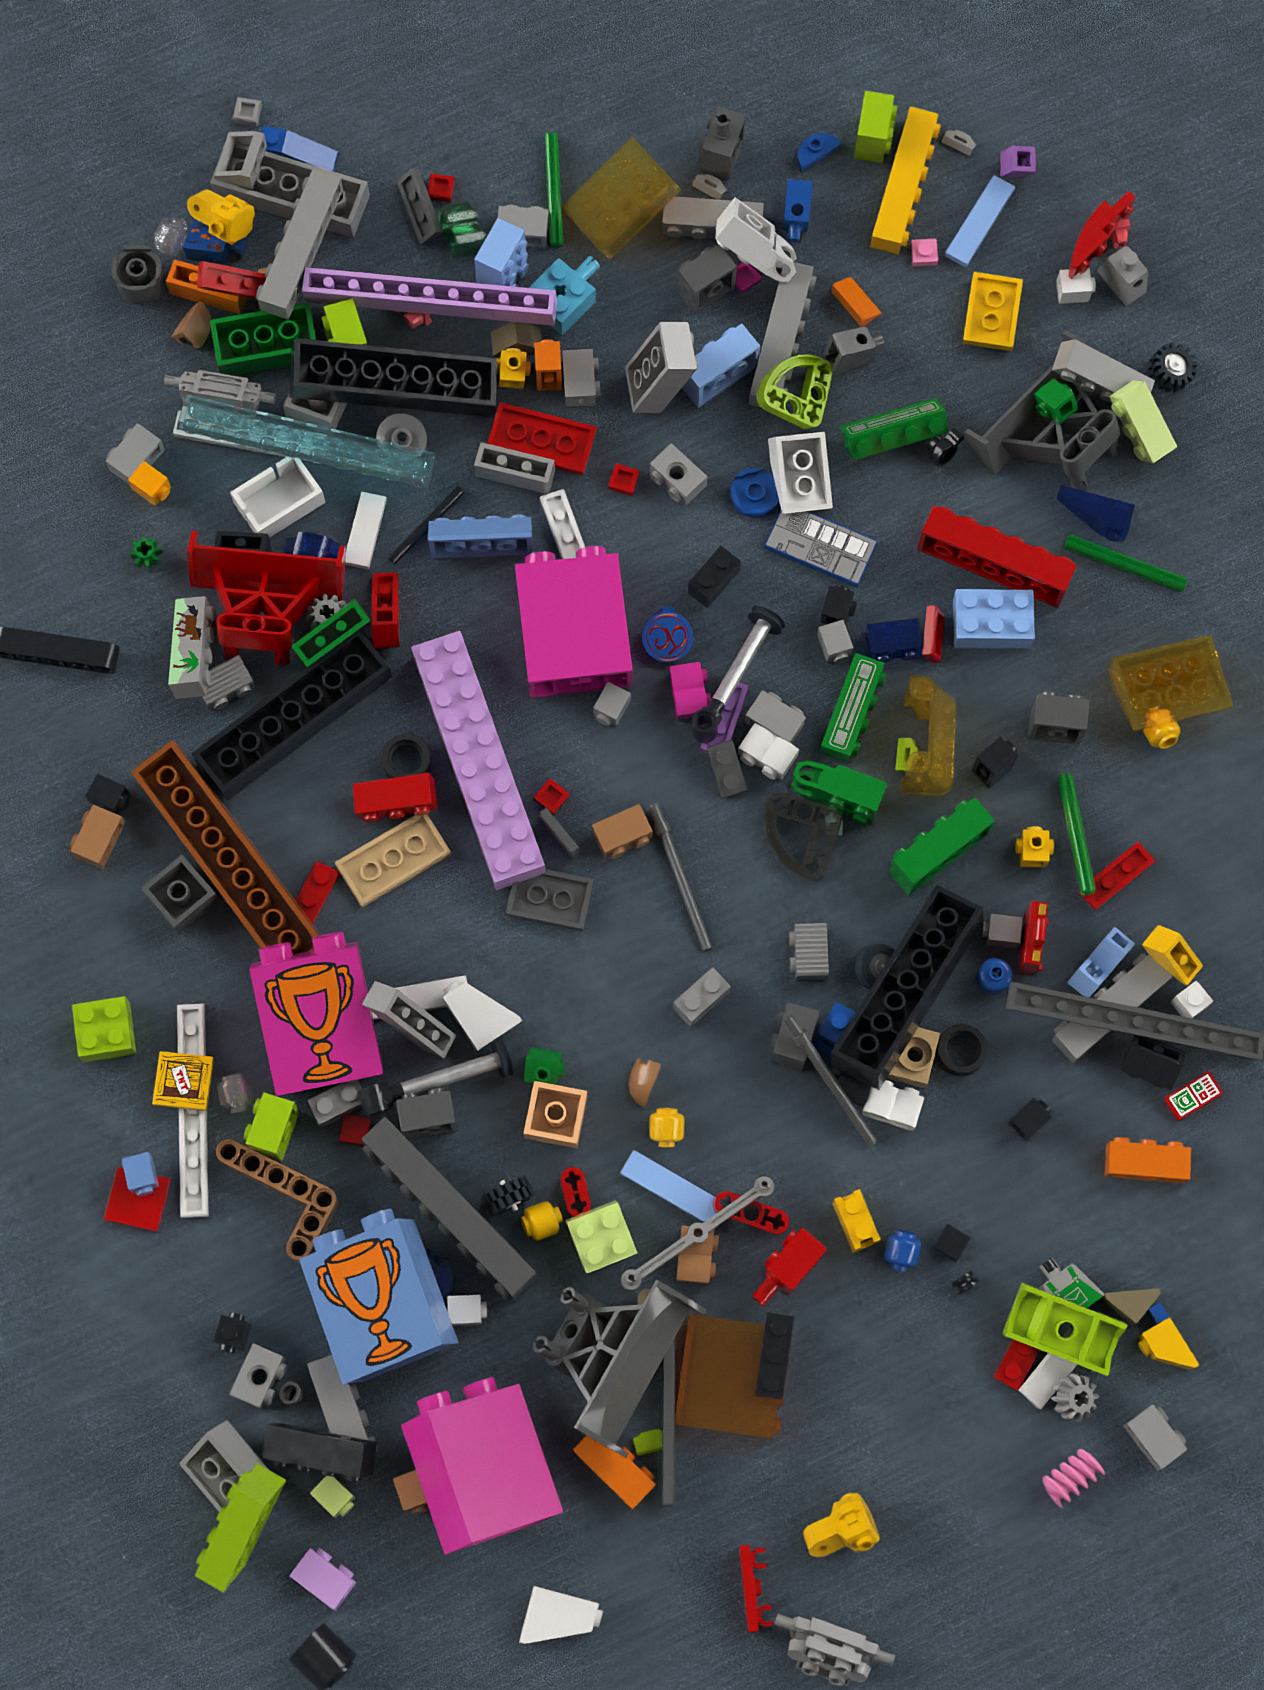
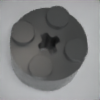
M139 244L130 245L113 258L111 273L117 290L124 300L133 303H147L160 298L161 292L165 287L166 277L160 258L149 247Z

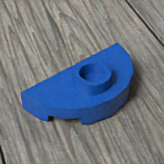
M816 133L807 137L801 143L798 150V165L801 171L806 170L842 147V142L837 137L827 133Z

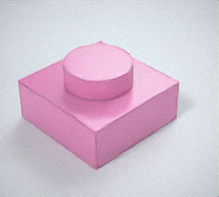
M936 239L911 240L913 267L938 265Z

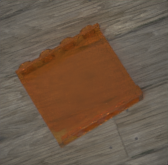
M689 1314L674 1426L768 1438V1440H772L774 1434H779L781 1418L776 1417L777 1406H783V1399L755 1396L765 1329L764 1324Z

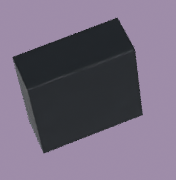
M947 1224L933 1248L957 1262L971 1237Z

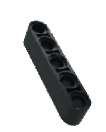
M0 627V658L105 674L115 673L120 647L116 644Z

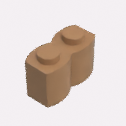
M682 1225L680 1239L688 1234L690 1226ZM699 1229L693 1232L695 1237H701L703 1234ZM714 1229L708 1233L707 1240L704 1243H693L679 1253L677 1282L709 1285V1279H715L716 1263L711 1262L712 1251H718L719 1236L714 1235Z

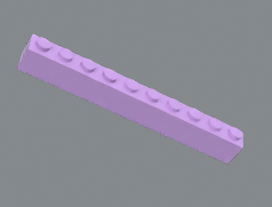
M305 267L302 293L307 303L331 305L353 298L355 307L553 326H555L558 304L555 290Z

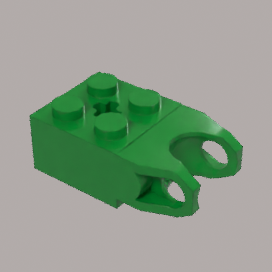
M812 761L798 762L791 787L799 796L828 808L827 810L834 815L842 816L844 814L850 816L854 822L861 825L873 824L887 787V782L838 764L837 769ZM803 767H809V768H811L814 772H811V771H802V772H799V771H800V769L803 768ZM801 777H807L811 780H803ZM797 782H798V784H800L802 787H804V788H806V789H808V790H802V789H800V788L797 786Z

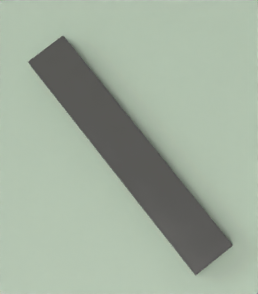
M675 1338L662 1359L661 1507H671L674 1504Z

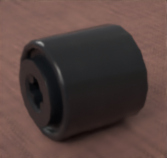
M323 1623L300 1645L289 1661L318 1690H326L327 1688L331 1689L353 1666L354 1663L352 1661L356 1657V1653L329 1626Z

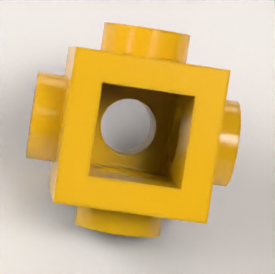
M507 348L506 351L501 350L500 359L497 358L496 374H499L498 387L524 388L525 376H530L531 361H526L527 352H521L517 348Z
M1037 826L1027 827V830H1023L1020 838H1016L1015 853L1020 854V867H1047L1050 855H1053L1054 839H1049V830H1042L1041 827Z

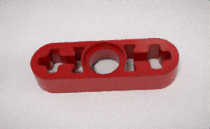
M729 1191L718 1193L712 1203L714 1211L718 1213L723 1208V1205L719 1204V1200H723L727 1196L729 1197V1203H732L741 1195ZM757 1201L749 1204L755 1206L758 1210V1216L754 1221H749L745 1218V1208L738 1212V1217L733 1215L729 1218L774 1235L785 1232L789 1226V1218L784 1211ZM764 1210L768 1211L765 1214L766 1217L775 1218L779 1215V1221L782 1222V1226L773 1229V1223L766 1220L763 1221V1226L759 1223L764 1217Z

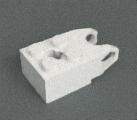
M735 197L717 219V243L723 249H730L736 253L739 260L744 264L748 265L750 263L777 281L789 282L796 273L793 263L796 260L794 249L781 236L775 233V226ZM783 250L788 251L791 257H788ZM784 263L787 264L791 271L787 275L778 274L776 267L783 268Z

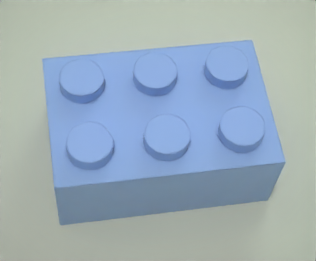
M497 218L474 259L477 283L517 287L516 283L519 277L523 278L529 267L527 263L528 253L526 252L525 230Z
M743 324L736 328H729L716 342L710 341L696 355L698 359L697 370L684 384L682 389L698 408L757 368L760 345Z
M956 589L953 597L954 648L1031 649L1035 639L1033 590Z

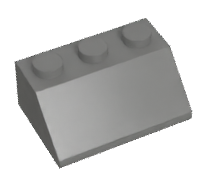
M227 1420L208 1431L179 1463L219 1512L224 1505H228L230 1500L226 1497L234 1483L238 1484L246 1470L250 1472L257 1463L268 1469Z

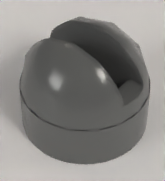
M287 1382L280 1389V1399L288 1405H296L303 1398V1390L298 1384ZM295 1389H297V1392H296V1394H295L293 1400L290 1401L291 1398H292V1396H293V1394H294V1392H295Z

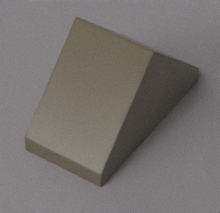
M509 322L492 331L493 357H500L501 350L506 351L507 348H517L521 352H527L526 354H535L534 343L542 341L541 328L528 323Z
M1160 1288L1105 1293L1101 1299L1110 1309L1131 1326H1134L1160 1295Z

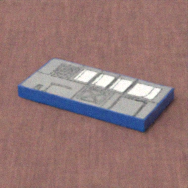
M781 510L764 545V549L858 588L878 541L808 511L782 514Z

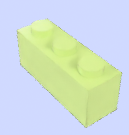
M1132 380L1109 396L1112 402V410L1116 416L1120 417L1124 425L1122 427L1123 432L1131 439L1134 445V454L1139 460L1155 463L1177 447L1145 382Z

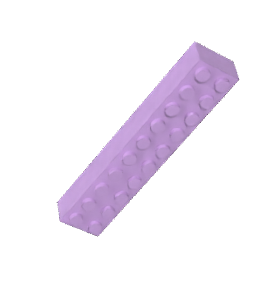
M457 631L412 646L415 664L496 891L512 886L514 882H521L541 875V873L546 872L545 864L461 632Z

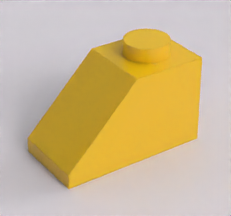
M1157 925L1142 944L1157 964L1184 985H1188L1203 967L1182 935L1163 926Z
M1170 1317L1138 1336L1140 1340L1138 1345L1142 1353L1146 1357L1150 1356L1154 1361L1187 1370L1199 1366V1363Z

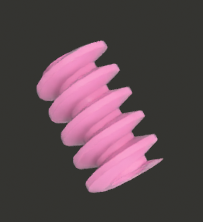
M1083 1449L1077 1450L1078 1458L1073 1455L1068 1457L1070 1465L1065 1462L1060 1464L1061 1472L1053 1469L1051 1471L1052 1478L1048 1476L1042 1478L1047 1493L1060 1508H1063L1060 1499L1063 1498L1067 1502H1071L1070 1491L1077 1496L1080 1495L1078 1485L1085 1489L1089 1488L1086 1481L1087 1478L1097 1482L1096 1471L1103 1476L1105 1475V1471L1099 1462Z

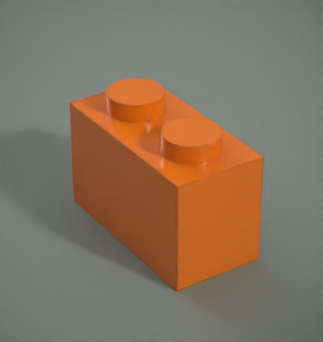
M546 339L534 343L537 391L562 390L560 341L554 342L553 340Z

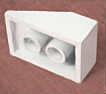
M825 432L768 438L770 463L782 514L833 508Z

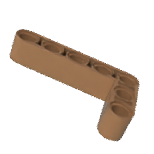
M227 1139L221 1141L216 1148V1156L223 1165L306 1206L287 1243L286 1250L289 1257L297 1263H300L299 1259L313 1254L315 1248L312 1240L324 1234L338 1207V1198L334 1191L234 1140ZM229 1147L235 1148L236 1155L230 1160L223 1158L225 1149ZM252 1159H258L260 1161L259 1168L253 1172L248 1171L247 1163ZM275 1171H282L284 1173L283 1180L280 1183H272L271 1175ZM297 1184H308V1190L304 1195H296L294 1193ZM322 1195L332 1196V1202L329 1206L320 1207L318 1205V1200ZM318 1219L319 1228L313 1232L307 1231L306 1223L308 1220ZM298 1243H305L307 1245V1250L302 1256H295L293 1254V1248Z

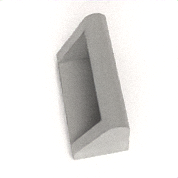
M256 131L229 132L214 178L218 181L253 189L267 147L264 133ZM235 144L248 145L249 149L242 170L226 171Z

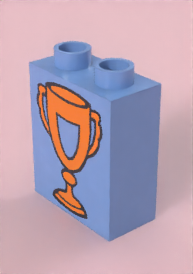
M392 1209L382 1210L363 1218L361 1223L365 1232L346 1239L343 1229L335 1230L313 1239L312 1242L316 1252L299 1259L343 1385L363 1383L459 1343L415 1220L395 1219Z

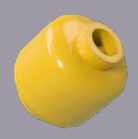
M1153 710L1146 715V720L1142 724V731L1151 746L1167 749L1178 741L1181 731L1171 712Z
M657 1108L656 1112L650 1115V1138L659 1142V1147H675V1142L681 1141L684 1138V1116L678 1113L677 1108Z
M547 1201L527 1207L524 1210V1216L521 1217L527 1237L532 1236L537 1241L556 1235L559 1232V1223L563 1222L559 1208H553Z

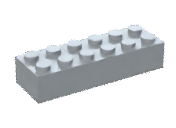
M239 143L235 144L226 171L242 170L249 146ZM266 151L253 189L218 181L214 178V174L210 181L212 192L224 198L231 194L254 206V209L291 220L294 214V203L297 198H301L304 179L310 177L312 169L341 178L343 191L327 231L353 239L370 197L367 181Z

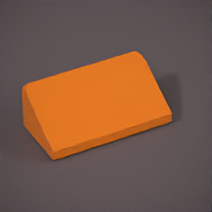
M851 277L832 285L831 293L860 327H865L882 314Z

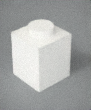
M1090 268L1082 275L1078 273L1073 279L1068 277L1069 269L1060 270L1057 278L1059 304L1089 302L1092 292H1095L1096 289L1095 278L1091 277Z
M1195 981L1175 996L1170 1003L1181 1017L1193 1019L1204 1011L1213 1000L1201 985Z
M480 1295L447 1296L448 1315L452 1326L482 1325V1318H487V1302H481Z

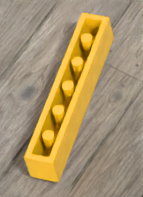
M911 106L909 108L872 234L871 248L899 255L901 246L906 247L910 234V232L906 231L907 224H913L916 210H912L914 202L919 203L922 189L918 188L920 181L925 182L929 168L925 166L926 159H932L935 147L931 145L932 138H938L941 124L937 123L938 113Z

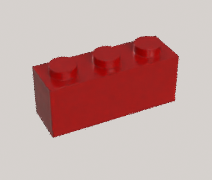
M430 773L353 784L355 815L364 822H377L379 818L388 816L391 819L403 818L404 814L409 813L427 815L430 813V810H437L435 779Z

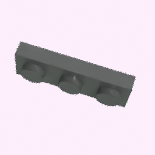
M411 168L396 182L420 245L428 246L443 231L419 169Z

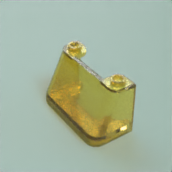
M910 675L904 694V706H910L914 709L916 720H929L928 752L917 751L910 754L907 758L906 772L900 781V793L944 795L950 791L954 780L956 702L951 695L929 677Z

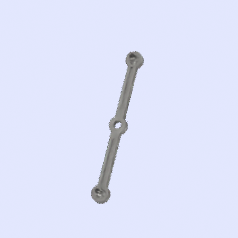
M766 1176L758 1178L754 1183V1188L704 1223L692 1224L687 1235L640 1268L625 1271L621 1277L622 1286L628 1291L637 1290L641 1285V1280L693 1243H704L710 1231L757 1198L769 1197L774 1190L773 1181ZM699 1229L703 1234L701 1237H695L693 1232Z

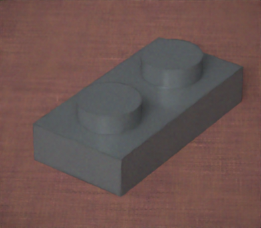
M730 739L706 747L721 797L747 790L733 741Z

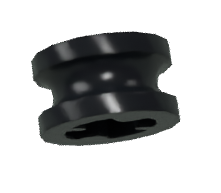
M972 1270L952 1283L954 1287L959 1288V1295L979 1282L978 1278H973L974 1272Z

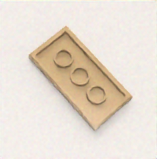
M428 814L414 815L334 863L361 908L449 857L452 853Z

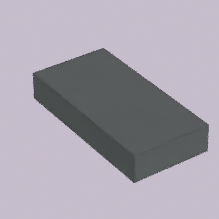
M547 808L539 813V822L570 859L575 858L579 854L578 845Z

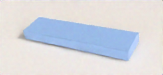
M995 175L992 177L945 252V257L965 268L968 266L1013 194L1015 186Z
M633 1150L620 1175L703 1223L716 1214L712 1205L713 1195ZM719 1200V1204L723 1205L722 1209H724L727 1204Z

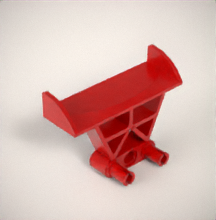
M191 532L187 548L190 586L211 588L217 591L224 612L216 619L218 641L223 645V658L226 661L229 660V654L233 658L239 655L238 648L274 651V663L280 666V659H282V667L287 666L290 663L289 649L292 646V627L307 611V607L314 603L313 599L323 600V595L327 594L328 600L333 595L338 597V601L343 600L346 563L345 546L340 545L338 557L334 559L198 545V532Z

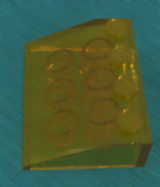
M631 137L561 208L610 260L681 189L638 142Z
M1212 635L1113 657L1107 666L1114 693L1133 732L1234 707Z

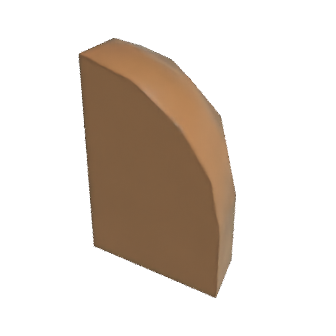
M201 301L198 302L185 315L171 337L179 343L183 344L184 340L193 343V348H201L211 330V316L208 308Z
M638 1058L630 1073L628 1085L633 1099L645 1108L661 1070V1064L650 1060L647 1063Z

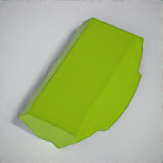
M898 738L895 771L911 774L917 763L918 748L914 739Z
M656 1429L643 1432L632 1439L637 1456L662 1450V1430Z

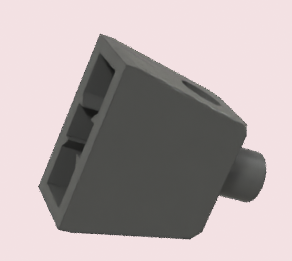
M866 327L831 335L821 358L826 359L831 364L832 378L868 364L874 351L884 347V340L879 333L871 336Z

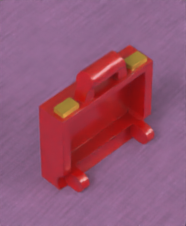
M1032 901L1025 912L1017 973L1031 975V973H1036V971H1043L1044 965L1041 964L1046 928L1050 921L1047 919L1049 903Z

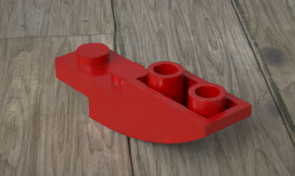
M1130 191L1113 206H1110L1104 200L1087 220L1079 235L1071 258L1069 278L1073 279L1078 273L1082 275L1090 267V262L1095 257L1099 259L1106 252L1109 235L1116 229L1118 225L1116 223L1121 219L1126 220L1134 211L1133 204L1136 197Z

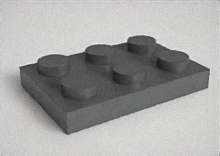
M546 870V872L541 873L539 876L521 882L512 883L506 916L584 931L594 879Z

